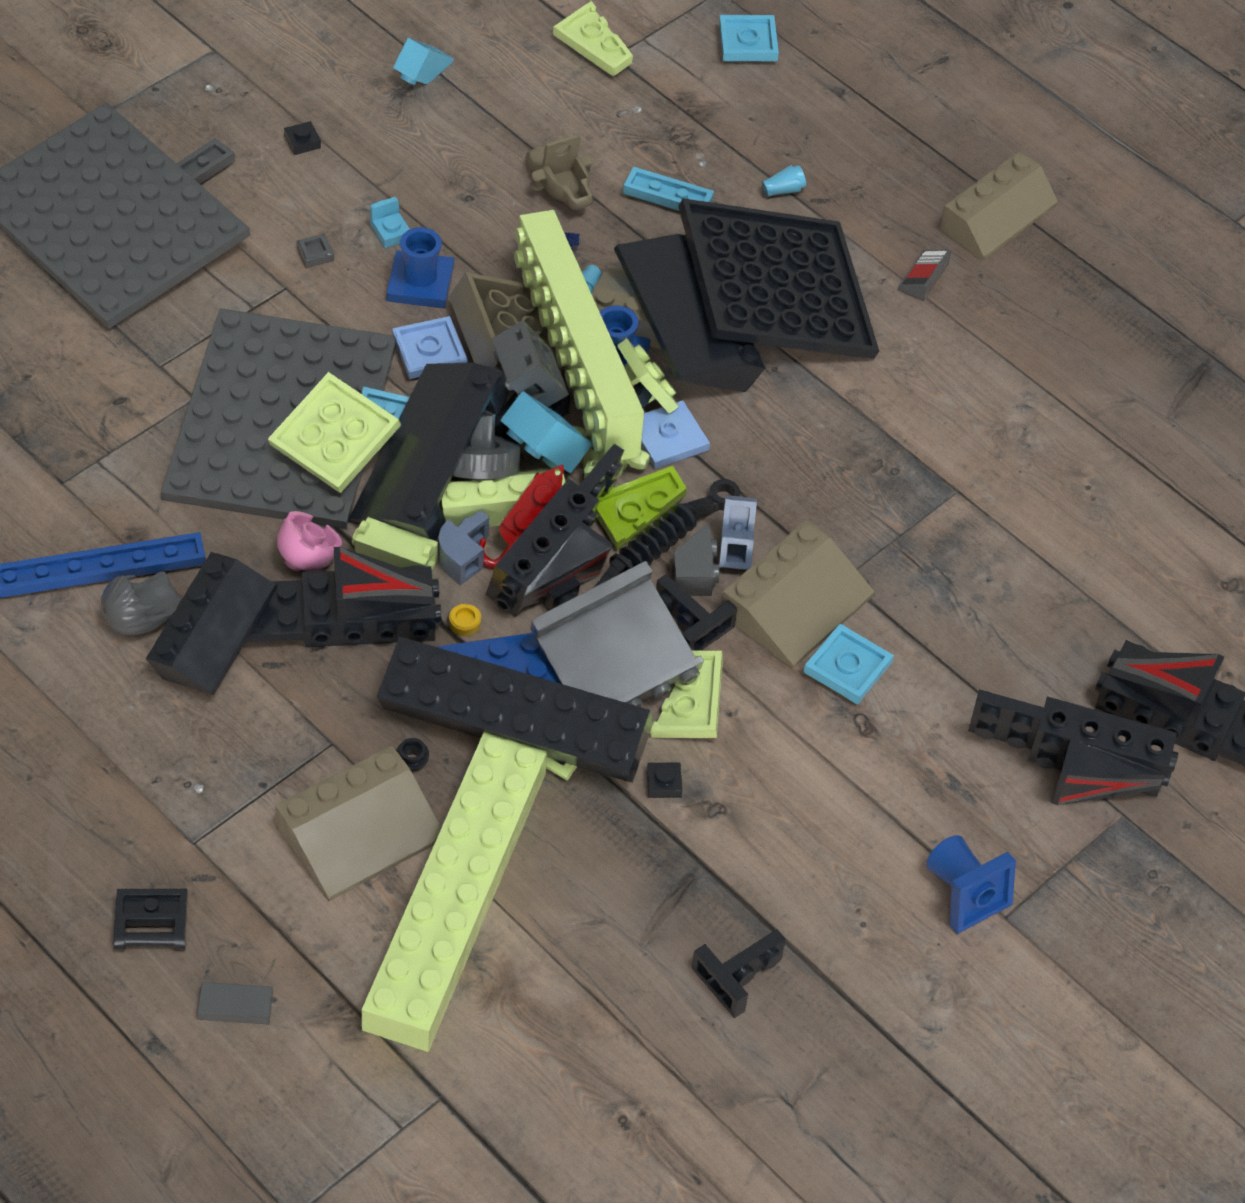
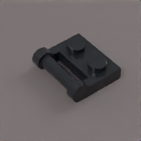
M187 888L117 889L114 950H125L126 946H174L175 950H185L188 905ZM127 926H175L174 932H126Z

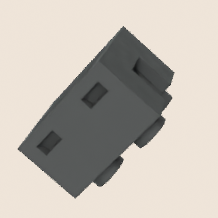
M524 320L492 338L496 349L493 352V356L498 365L503 368V375L506 379L505 386L509 391L515 390L518 396L524 391L547 407L569 395L552 349Z

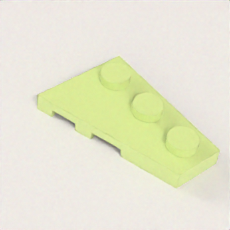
M592 1L553 27V35L613 77L632 64V53L619 36L611 32L608 28V22L603 16L600 17L598 15L596 6Z
M692 651L696 658L701 655L704 659L702 668L699 670L700 675L687 683H683L682 680L675 683L670 697L666 698L662 705V713L658 721H654L650 731L651 738H717L723 667L722 651Z

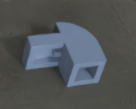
M725 495L719 567L746 570L751 568L757 498Z
M481 510L472 517H466L458 527L450 520L446 521L439 533L440 566L460 586L483 569L484 549L479 545L481 539L489 537V516Z

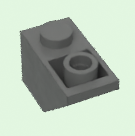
M703 526L674 551L672 578L690 596H712L713 584L719 583V564H713V558L717 557V540L711 539L710 526Z

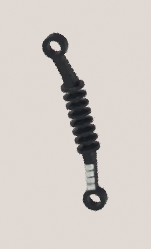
M720 479L713 482L710 486L709 496L683 504L676 503L671 506L670 511L662 514V518H657L653 525L645 528V532L639 533L636 539L630 540L627 546L622 547L619 550V554L616 553L610 557V567L594 587L644 561H647L650 566L653 560L660 558L661 552H667L670 545L673 546L678 542V538H684L687 531H692L696 527V520L700 517L719 510L724 511L725 498L719 497L717 493L728 492L732 496L740 497L739 486L731 480Z

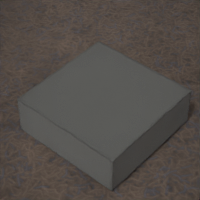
M325 234L296 241L297 250L306 268L334 261V253Z

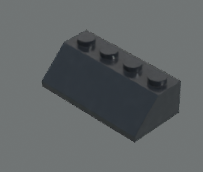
M210 552L147 655L146 660L162 679L214 695L278 587L239 560Z

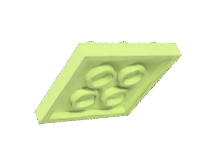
M328 372L268 438V441L275 449L341 493L401 424L395 416Z

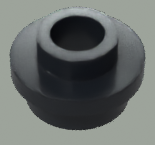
M417 738L405 739L396 750L410 770L421 769L429 760L428 747ZM413 754V755H416L417 757H408V756Z

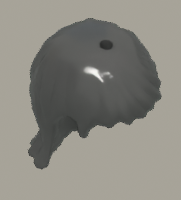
M163 571L140 583H132L130 581L135 579V575L117 576L106 586L101 596V611L106 622L114 631L123 635H139L160 627L171 618L182 599L178 597V593L172 586L169 577Z

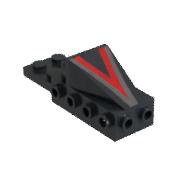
M614 443L580 485H577L568 478L496 564L485 595L495 601V604L501 610L510 612L517 617L523 608L544 600L549 589L573 577H576L581 585L597 578L601 574L613 543L590 527L599 515L595 512L600 502L598 498L602 493L605 495L609 494L617 482L615 477L623 467L620 460L624 450Z
M333 547L334 571L316 570L302 572V580L272 581L278 588L245 643L305 640V647L397 643L399 636L417 642L435 641L436 624H442L441 604H434V598H439V580L432 579L431 566L397 567L342 547Z
M1128 640L1125 641L1120 651L1116 649L1113 651L1107 667L1111 669L1108 674L1102 672L1095 687V690L1100 692L1095 705L1096 709L1176 732L1175 744L1212 761H1216L1218 755L1245 766V692L1233 685L1217 680L1224 656L1220 654L1153 652L1142 645L1134 644Z
M979 689L968 732L975 733L984 739L993 738L1007 742L1015 748L1025 747L1031 749L1028 761L1035 762L1043 768L1060 769L1052 799V804L1055 805L1135 793H1144L1157 797L1161 786L1168 787L1179 754L1173 751L1177 736L1176 732L1048 696L1044 707ZM1092 727L1093 731L1089 732L1085 728ZM1119 736H1124L1125 741H1121ZM1156 745L1160 747L1161 750L1155 751L1151 748V746Z

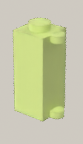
M370 517L366 521L363 520L352 537V545L355 546V552L397 567L431 566L433 570L438 561V542Z

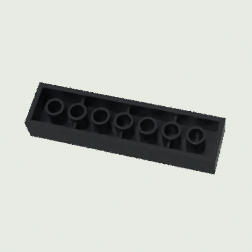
M400 636L377 695L383 709L480 738L484 732L545 750L547 751V758L631 783L634 781L654 722L651 710Z

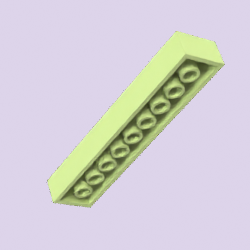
M554 210L520 215L519 228L515 229V238L518 244V250L514 251L515 264L517 268L522 269L523 283L526 288L529 287L531 290L533 306L539 309L541 326L546 327L548 330V341L550 346L556 349L557 363L560 368L563 367L565 370L567 387L572 388L574 391L576 408L581 409L583 412L585 429L590 430L592 433L594 450L596 452L599 451L601 457H603L615 443L624 450L621 460L640 457L644 420L643 408Z
M487 732L483 733L362 1007V1031L429 1052L545 777L547 751Z

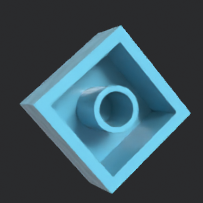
M524 391L521 392L500 420L509 428L507 434L520 444L526 443L524 449L537 459L544 456L542 461L551 468L564 465V470L569 473L574 470L593 445L592 442L558 413Z

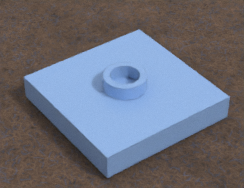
M450 316L392 328V335L395 337L396 347L409 379L420 377L426 364L467 363V357Z
M683 400L676 402L679 407L670 414L663 407L644 413L641 448L650 455V463L654 469L709 451L710 442Z

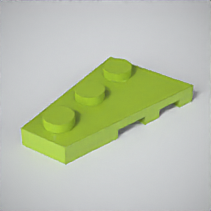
M672 465L614 487L607 495L602 493L598 498L600 502L595 512L599 514L597 517L616 550H618L670 509L671 506L685 497L687 487Z

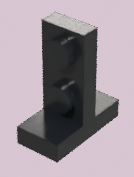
M667 574L657 580L656 590L670 614L685 630L682 635L692 651H702L735 627L737 607L729 600L709 613Z
M776 929L723 964L708 946L704 944L694 951L692 969L733 1018H736L745 1012L748 993L742 986L749 983L755 974L763 968H772L780 962L783 957L786 939Z

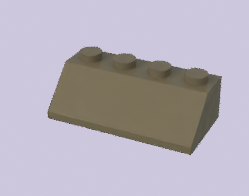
M1018 151L945 205L940 230L984 261L1057 206L1058 200L1041 165L1021 151Z

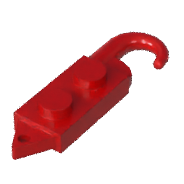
M559 465L543 473H536L500 522L499 532L508 546L500 557L496 559L489 558L484 552L483 565L489 569L495 568L496 564L562 487L564 465ZM558 469L560 471V474L556 475L555 470ZM483 538L480 540L479 545L484 549L486 540Z

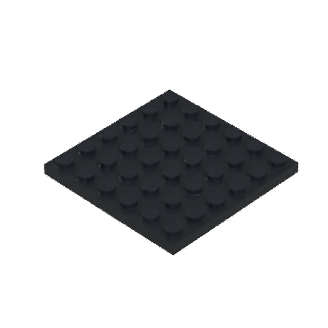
M682 198L678 208L713 338L875 359L879 353L878 344L839 221Z

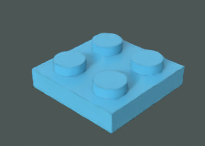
M720 15L719 28L723 61H778L779 51L774 15Z
M839 624L805 664L804 673L858 705L893 663L894 655L844 625Z

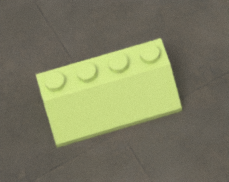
M552 468L519 470L513 476L499 479L452 477L439 503V507L446 521L450 520L457 527L466 517H472L480 510L489 516V527L500 526V522L536 473H543ZM558 469L555 470V474L559 475L560 471ZM563 474L562 485L565 483L564 474Z

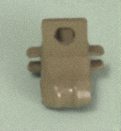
M579 134L548 142L543 146H536L526 153L528 167L533 172V181L530 183L533 190L540 191L545 189L550 196L568 204L572 210L584 209L590 206L593 201V195L589 189V175L593 173L591 166L595 162L590 155L578 157L581 139Z

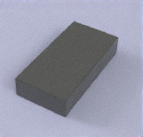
M202 982L197 1012L198 1020L269 1025L273 987Z

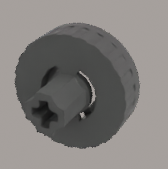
M484 411L453 476L469 479H499L513 476L519 472L520 444L510 438L494 435L495 414L490 411Z

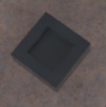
M311 121L284 128V137L294 155L321 148V139Z
M576 577L547 591L543 605L548 611L578 596L580 583Z
M681 762L647 763L648 798H682Z

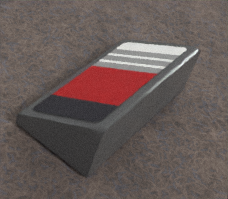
M923 250L898 286V290L924 301L949 265L951 250Z

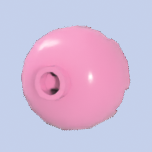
M291 511L281 523L277 533V547L281 556L285 559V564L297 572L302 570L312 572L324 569L334 560L333 547H341L342 545L340 536L329 525H326L323 529L311 522L314 516L300 511Z

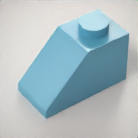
M407 38L393 68L401 72L400 78L410 84L415 85L417 81L428 84L450 66L454 58L434 46Z

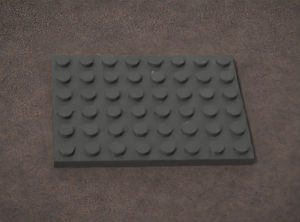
M107 102L0 168V228L108 329L251 236L250 229L245 223Z
M220 308L161 491L162 500L277 519L287 518L291 511H300L314 516L311 522L317 525H329L330 527L347 530L363 469L339 493L271 446L268 438L328 372L360 394L363 386L385 391L396 350L394 335Z

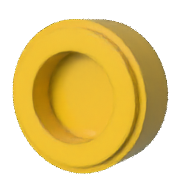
M457 605L450 611L449 627L452 632L459 636L474 635L481 627V613L473 605Z

